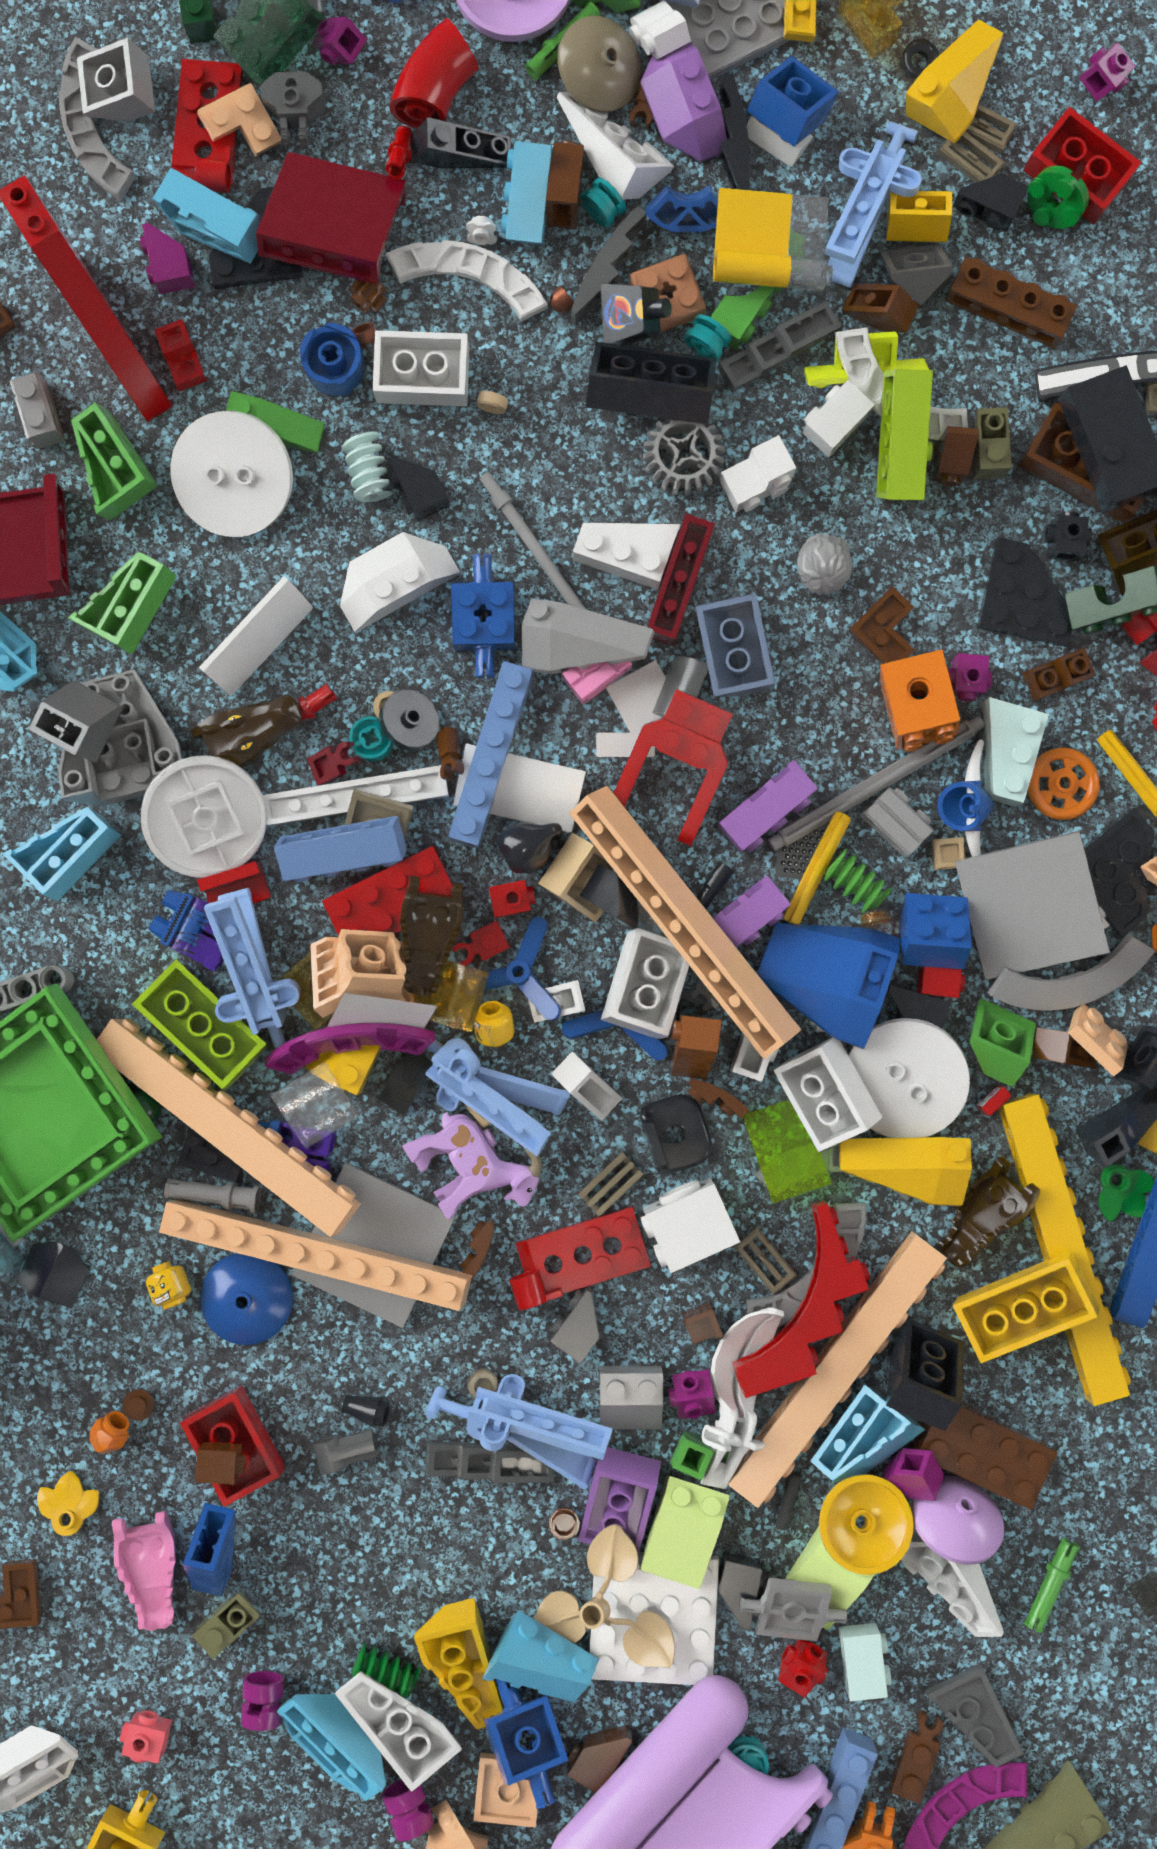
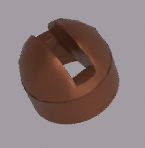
M561 285L558 286L550 296L551 307L557 313H566L572 309L574 301Z
M372 322L362 323L352 329L361 348L367 349L366 344L370 342L373 346L375 345L376 329Z

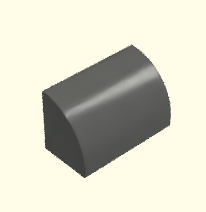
M674 656L652 713L664 717L676 689L698 697L708 671L707 663L685 656Z

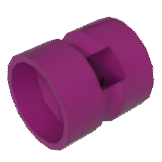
M256 1671L244 1676L242 1697L246 1701L243 1702L241 1707V1725L244 1728L254 1731H267L281 1725L282 1718L277 1713V1710L282 1706V1702L279 1700L282 1699L284 1692L283 1675L273 1671Z
M401 1779L392 1783L382 1792L381 1797L386 1811L389 1815L394 1816L390 1823L397 1841H408L417 1838L433 1826L434 1819L427 1802H423L425 1793L422 1784L411 1792Z

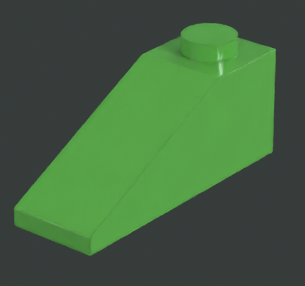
M231 391L226 411H239L250 414L270 426L285 446L318 454L325 423L264 399Z

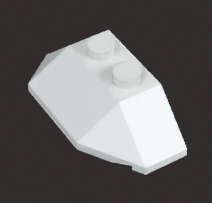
M402 532L350 561L340 607L356 633L461 573L445 546Z
M32 1725L0 1744V1813L16 1809L68 1778L74 1762L77 1760L78 1751L61 1735Z

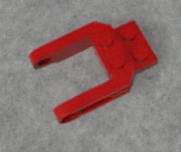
M676 689L665 716L643 725L613 794L625 807L652 746L656 747L659 752L693 767L706 769L705 778L677 838L678 842L691 847L728 765V759L721 740L733 713Z

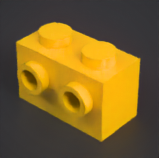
M918 191L912 197H903L890 192L886 241L947 242L952 219V192Z

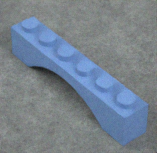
M506 661L502 663L448 835L450 841L479 850L481 848L504 763L534 678L533 669Z
M843 1727L831 1758L827 1777V1788L833 1793V1796L824 1808L818 1809L803 1849H842L878 1756L872 1738Z

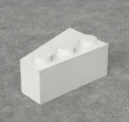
M583 523L573 550V561L659 590L679 533L680 524Z

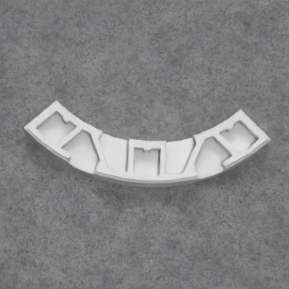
M442 240V242L424 244L423 242L413 243L385 253L400 284L417 277L433 274L457 275L477 281L499 294L515 311L521 322L548 309V304L542 294L525 274L523 275L518 269L509 264V261L482 247L464 242Z
M867 327L835 332L837 349L848 379L875 404L873 411L881 417L883 372L873 354ZM930 407L928 438L939 440L947 426L968 428L967 408L946 409Z

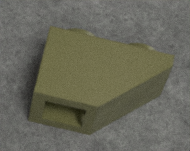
M1008 407L977 409L974 428L979 430L972 459L973 480L1004 478L1012 468Z
M239 1591L212 1611L198 1625L192 1637L214 1659L255 1622L261 1614Z

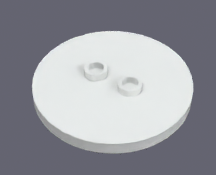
M219 411L202 416L191 423L180 435L171 458L172 486L181 507L194 522L212 533L227 537H243L257 533L278 519L290 499L293 471L288 451L280 437L270 426L250 414L239 411Z
M193 756L170 764L152 780L142 801L141 826L150 850L164 865L190 877L204 878L244 865L258 850L263 841L267 826L265 801L254 779L235 763L219 757Z
M899 1018L882 1022L873 1027L864 1049L853 1046L848 1054L883 1117L870 1128L881 1135L890 1138H922L931 1136L951 1124L965 1105L969 1093L970 1076L964 1053L958 1043L946 1031L932 1023L911 1018Z

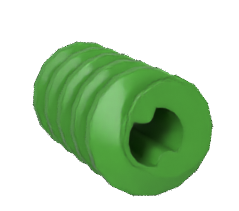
M845 848L826 869L824 881L827 882L835 878L836 881L833 889L836 890L844 886L845 890L842 895L844 898L851 894L855 895L852 901L853 906L860 902L864 903L861 910L862 914L870 910L873 911L890 894L893 888L889 887L882 891L885 881L879 879L873 883L875 872L870 871L863 874L866 868L864 863L854 867L857 857L851 855L845 859L844 857L847 852V848Z

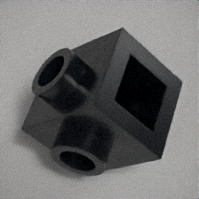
M1068 511L1057 515L1050 524H1047L1044 541L1048 543L1047 558L1078 561L1086 554V546L1090 545L1092 539V528H1088L1089 518L1079 517V513Z

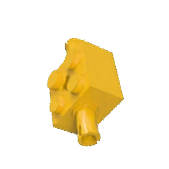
M139 1791L130 1813L110 1804L86 1849H157L165 1831L146 1822L154 1805L157 1803L156 1795L152 1793L147 1803L144 1804L149 1791Z

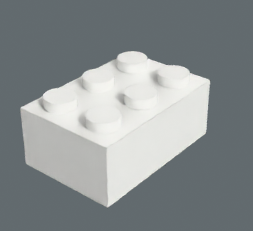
M375 330L373 394L376 402L386 404L467 406L470 348L468 335L464 333Z
M639 928L627 932L601 1020L655 1039L669 1036L689 968V964L669 939Z
M828 1039L789 1058L773 1070L818 1152L869 1130L883 1118L840 1040Z

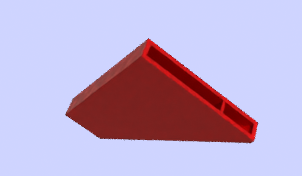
M23 175L0 189L1 201L29 246L145 420L150 422L171 409L173 405L83 260L27 177Z

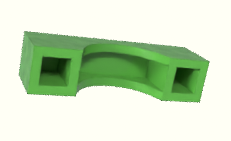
M790 229L788 256H791V267L797 269L806 252L802 251L805 238ZM759 286L755 291L744 296L725 295L711 318L719 322L730 333L732 337L729 344L730 347L737 350L742 342L747 344L756 330V327L753 325L758 317L765 318L773 304L770 299L775 292L780 294L784 288Z

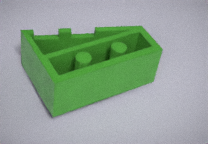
M94 402L71 420L80 456L84 459L88 474L86 478L88 486L91 487L93 492L94 508L97 515L112 520L158 486L110 410Z
M138 551L110 577L112 579L111 582L99 593L95 591L89 597L90 601L79 612L74 611L68 618L83 629L132 655L177 576L164 564Z

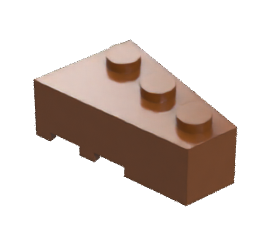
M678 1015V1020H673L670 1038L675 1040L671 1075L707 1080L708 1072L711 1071L712 1065L709 1063H714L718 1052L722 1020Z

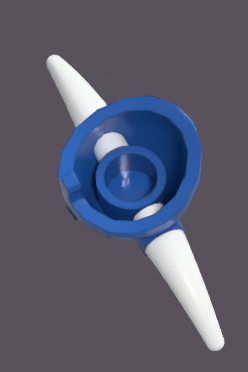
M979 740L973 750L965 780L952 783L944 788L939 795L937 803L938 814L944 824L954 830L965 831L972 857L981 855V824L987 819L994 806L988 793L981 787L980 764L984 746L983 740Z

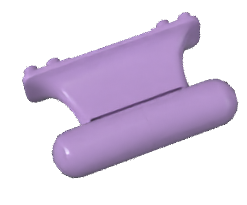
M709 1675L696 1682L558 1833L552 1849H771L792 1828L797 1833L803 1832L811 1822V1818L806 1814L808 1809L814 1803L820 1809L824 1808L832 1799L833 1793L827 1788V1777L815 1764L806 1766L795 1776L778 1778L759 1772L736 1757L727 1747L741 1733L748 1719L749 1707L746 1696L739 1685L731 1679L719 1675Z

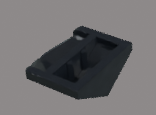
M58 1241L33 1244L16 1283L38 1299L72 1308L88 1276L90 1267L83 1262L73 1248Z

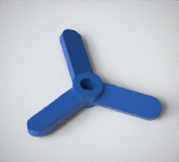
M534 917L530 921L517 956L507 967L465 976L460 981L462 991L470 994L513 984L519 987L547 1020L558 1019L561 1015L560 1005L537 980L531 969L547 930L546 920L542 917ZM524 970L522 976L515 977L517 971Z
M603 1010L565 1021L562 1025V1033L566 1038L574 1039L618 1025L601 1020ZM621 1027L653 1059L662 1060L667 1056L668 1046L661 1039H655Z

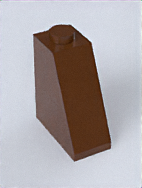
M574 141L554 142L546 194L547 227L577 229L584 165V145H578Z

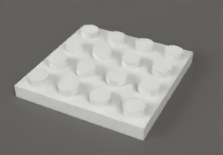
M639 1552L638 1567L635 1573L629 1579L622 1582L611 1578L603 1598L610 1605L611 1618L631 1619L636 1622L637 1617L643 1611H652L661 1615L669 1624L674 1637L675 1656L673 1664L670 1668L645 1667L636 1664L627 1656L623 1646L624 1634L631 1627L614 1624L607 1626L603 1623L596 1629H590L589 1653L599 1659L592 1679L695 1685L696 1682L706 1676L713 1675L719 1558L718 1556H711L701 1587L697 1589L639 1570L644 1552ZM593 1575L592 1598L599 1592L604 1583L605 1576L597 1577Z

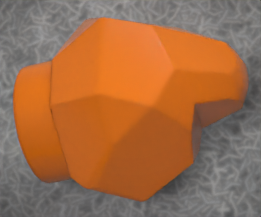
M111 1411L104 1417L96 1420L90 1429L89 1438L94 1450L100 1454H105L121 1449L129 1437L128 1418L121 1412Z

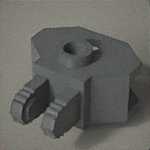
M306 71L275 72L261 84V98L264 107L270 115L280 122L282 145H290V128H299L298 133L301 144L309 145V128H312L311 122L326 110V97L322 91V83ZM293 80L297 85H288L287 82Z

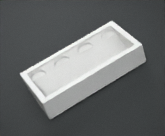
M283 576L199 668L232 696L313 609L312 605Z
M466 743L462 759L464 773L462 775L459 774L454 806H458L476 749L475 745ZM508 753L495 794L491 814L522 822H533L539 825L558 823L561 825L562 831L572 833L575 820L569 813L579 804L586 771Z

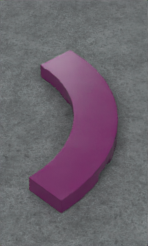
M355 1023L323 1028L298 1036L273 1050L265 1057V1067L293 1075L303 1066L319 1059V1055L332 1050L335 1054L361 1050V1046L379 1045L381 1050L399 1051L419 1056L435 1041V1032L419 1027L391 1023Z
M1007 1762L997 1768L993 1764H988L967 1771L949 1781L927 1801L916 1816L902 1849H939L947 1832L968 1811L978 1805L1001 1798L1027 1797V1763Z

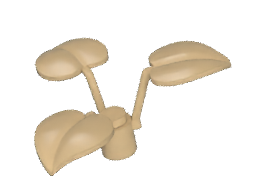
M617 1524L610 1525L598 1533L587 1553L589 1571L597 1577L605 1576L604 1583L599 1592L596 1593V1596L585 1603L579 1610V1602L574 1595L566 1591H554L543 1599L534 1620L572 1643H576L585 1635L586 1628L596 1629L603 1623L607 1626L611 1624L628 1625L631 1628L624 1634L623 1646L625 1653L633 1662L645 1667L670 1668L674 1661L675 1642L669 1624L661 1615L652 1611H643L637 1617L636 1622L631 1619L610 1617L611 1608L609 1603L603 1598V1595L610 1584L611 1578L618 1582L629 1579L635 1573L639 1559L634 1543L622 1527Z

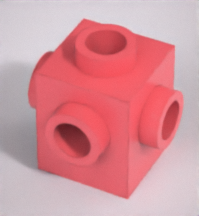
M136 1711L131 1721L125 1722L123 1725L120 1742H124L121 1755L128 1756L132 1761L138 1763L147 1761L159 1763L166 1750L172 1719L159 1717L153 1711Z

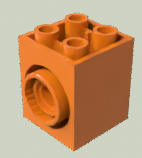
M943 650L880 665V684L897 750L904 749L905 752H912L921 749L925 743L935 741L936 745H940L954 740L953 737L958 735L961 720ZM921 696L923 699H915L913 697Z

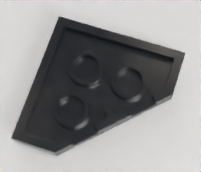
M274 187L260 188L246 208L255 211L262 219ZM213 249L209 254L212 285L215 290L304 277L303 266L258 256V252L251 263L217 249Z
M998 537L993 548L977 628L1067 647L1071 637L1072 626L1065 599L1027 543Z
M1136 808L1130 809L1084 847L1098 905L1106 914L1104 919L1119 937H1124L1145 920L1148 912L1146 902L1150 881L1147 880L1141 866L1150 861L1155 831Z

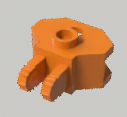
M867 1801L862 1819L858 1818L857 1824L850 1827L842 1849H898L891 1836L895 1819V1808L886 1806L882 1822L877 1824L874 1823L877 1811L876 1803Z

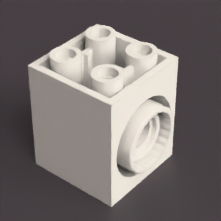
M711 1178L701 1182L695 1180L680 1185L661 1195L659 1201L643 1207L645 1216L640 1217L649 1239L655 1236L658 1244L653 1247L662 1268L668 1265L671 1273L740 1243Z

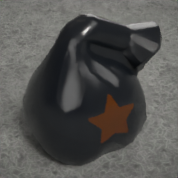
M521 822L504 830L498 837L497 844L506 863L514 873L530 874L538 871L548 862L551 856V849H561L564 846L565 835L562 833V827L558 823L539 825L533 822Z

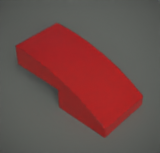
M183 319L154 329L178 391L180 392L206 382V376Z

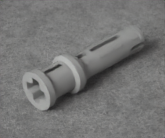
M168 1178L165 1184L164 1196L165 1198L219 1204L225 1210H231L232 1208L248 1209L251 1213L256 1214L261 1201V1186L255 1185L253 1188L236 1186L233 1182L226 1183L223 1186Z

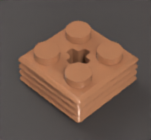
M686 254L673 257L630 274V285L657 288L659 299L668 298L666 295H662L663 291L673 293L672 299H669L672 312L669 317L660 318V332L693 321L699 314L705 315L706 305Z

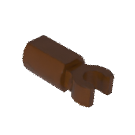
M639 83L635 99L636 107L630 112L629 123L630 126H634L637 117H644L646 119L645 130H649L653 116Z
M444 727L437 733L439 759L442 762L440 776L442 779L452 782L453 772L461 775L464 773V764L460 761L462 759L460 735L455 728Z

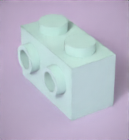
M876 1623L838 1627L845 1689L850 1702L887 1698L886 1685H891L892 1682L889 1665H884L883 1654L888 1653L885 1633L880 1634Z

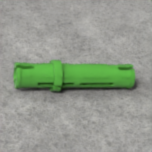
M587 3L551 40L546 39L542 43V49L524 65L527 73L534 80H538L554 63L558 64V48L546 60L545 57L560 44L564 33L572 24L584 17L601 16L600 11L593 3Z
M1064 1537L1060 1540L1061 1542L1052 1562L1048 1561L1046 1565L1048 1571L1028 1616L1024 1620V1624L1030 1629H1033V1626L1036 1627L1035 1631L1038 1633H1043V1628L1065 1580H1069L1071 1576L1069 1570L1077 1552L1081 1548L1073 1541L1070 1544L1069 1539Z

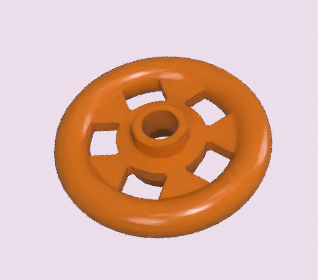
M1054 748L1044 752L1036 759L1027 792L1032 804L1045 816L1056 820H1070L1083 815L1092 807L1099 793L1100 780L1095 765L1086 755L1071 748ZM1062 760L1064 768L1053 772L1050 763ZM1076 765L1085 773V776L1080 780L1072 771V768ZM1040 777L1048 778L1047 785L1049 790L1040 791ZM1061 778L1067 779L1069 783L1067 789L1060 786L1059 781ZM1078 788L1086 792L1080 802L1072 798ZM1053 796L1065 800L1063 808L1051 805Z

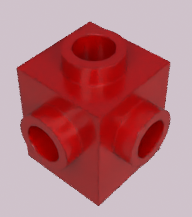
M798 1639L793 1646L789 1644L781 1656L778 1682L805 1698L816 1684L821 1685L828 1673V1668L826 1667L828 1652L807 1640Z

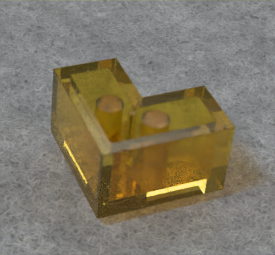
M840 0L837 13L869 56L874 59L897 42L903 22L894 12L893 8L903 2V0Z

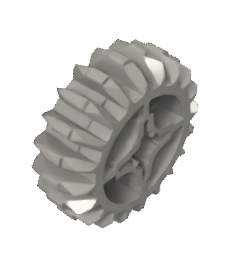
M666 419V425L661 421H657L655 425L657 431L649 430L648 437L651 441H645L643 447L646 451H649L643 454V461L650 462L646 466V472H655L652 481L657 483L662 479L661 489L665 491L671 485L673 486L672 493L674 495L678 494L679 488H684V494L687 496L690 495L692 486L697 493L702 491V483L706 486H711L713 482L711 476L718 477L720 474L718 467L724 464V459L720 455L724 454L725 447L718 445L722 441L721 434L713 435L716 426L712 424L706 428L705 424L674 421L673 419ZM688 433L683 439L668 438L674 434ZM698 438L707 448L708 461L702 458V454L695 448ZM690 445L688 457L687 455L685 458L681 457L678 462L679 450L682 453V449L687 450ZM660 447L665 449L666 454L673 460L670 469L661 461L659 455ZM685 468H691L695 471L699 469L698 472L693 474H679Z

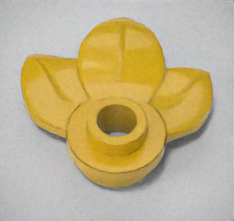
M69 1471L59 1479L55 1489L47 1487L39 1489L37 1496L38 1508L43 1516L51 1519L52 1528L57 1534L71 1536L80 1530L83 1520L96 1511L99 1504V1490L83 1491L79 1477L74 1471ZM65 1514H69L71 1517V1521L67 1526L62 1523V1518Z

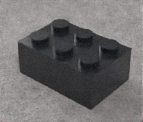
M907 1318L891 1343L886 1406L899 1413L920 1420L927 1425L946 1431L962 1406L964 1342Z

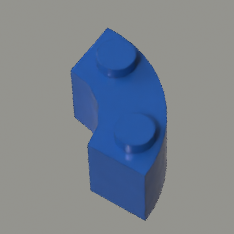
M666 185L645 206V214L657 225L673 232H705L716 227L718 194L710 185L700 192L691 194L676 192Z

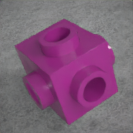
M330 17L324 19L317 28L318 34L312 44L320 51L319 55L328 64L346 65L353 63L367 38L347 17Z
M1116 42L1107 50L1104 47L1097 50L1088 59L1091 65L1078 78L1097 102L1112 91L1115 94L1129 82L1126 76L1136 66L1120 44Z
M958 653L952 659V667H948V673L955 696H958V700L976 701V698L984 695L986 690H990L992 671H988L989 656Z
M709 1369L695 1372L685 1371L681 1374L672 1375L674 1388L668 1389L671 1408L677 1407L679 1419H696L702 1415L716 1413Z

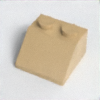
M572 833L538 884L596 923L603 910L579 895L598 864L609 870L611 866L594 844Z

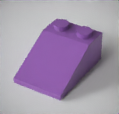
M607 1447L604 1459H597L578 1541L591 1544L598 1533L604 1528L617 1524L622 1527L632 1540L639 1554L657 1488L661 1461Z

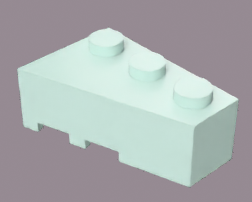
M989 697L981 703L985 725L983 731V741L985 743V791L993 801L1016 807L1024 803L1049 714Z

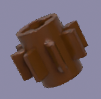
M356 279L349 288L353 292V295L349 298L350 301L364 314H368L371 309L377 314L387 301L383 297L386 288L380 281H378V284Z

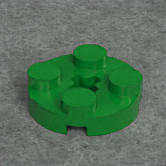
M1050 166L1041 171L1029 184L1027 200L1033 213V220L1037 225L1041 227L1049 226L1055 229L1069 228L1074 226L1086 211L1089 204L1088 189L1081 178L1077 181L1075 177L1070 175L1072 170L1063 166ZM1054 193H1057L1058 198H1063L1061 203L1054 199Z

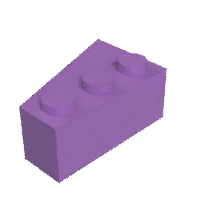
M793 760L786 768L771 778L763 787L721 820L717 826L740 853L745 849L751 853L764 842L761 836L770 829L775 833L788 822L784 817L789 812L794 810L798 814L809 805L811 801L808 797L818 788L796 761Z
M767 875L715 915L713 919L735 947L742 942L747 946L761 935L758 932L765 924L771 927L785 915L782 911L791 904Z

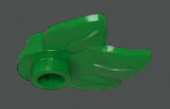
M1110 1164L1105 1167L1100 1175V1183L1103 1189L1098 1196V1206L1103 1217L1112 1222L1121 1211L1127 1215L1142 1218L1146 1207L1143 1193L1152 1190L1154 1184L1152 1177L1145 1171L1140 1169L1128 1170L1120 1164ZM1117 1173L1120 1180L1117 1184L1113 1185L1111 1183V1176Z

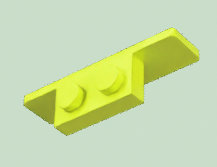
M896 331L868 333L873 354L882 372L893 369L929 370L923 358L897 360L898 335ZM836 336L834 365L808 366L804 368V375L809 386L825 388L830 384H844L849 380L837 349Z

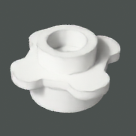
M476 216L466 224V229L469 231L467 240L470 243L478 245H492L496 243L497 237L494 235L496 225L490 218Z

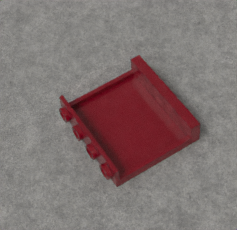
M288 152L256 232L258 256L378 284L380 260L400 205L405 206L406 180H393L387 175Z
M55 473L43 475L44 487L0 493V605L70 595L65 490Z

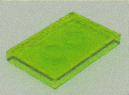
M790 1100L747 1113L742 1117L772 1204L832 1185L821 1152H818Z

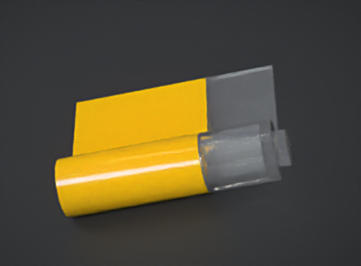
M719 188L713 282L824 291L825 286L831 284L833 267L828 266L827 259H824L829 197Z

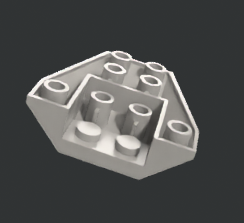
M135 669L80 683L123 706V709L97 762L76 756L62 749L58 769L62 799L68 802L106 806L144 796L152 780L164 768L182 759L180 743Z

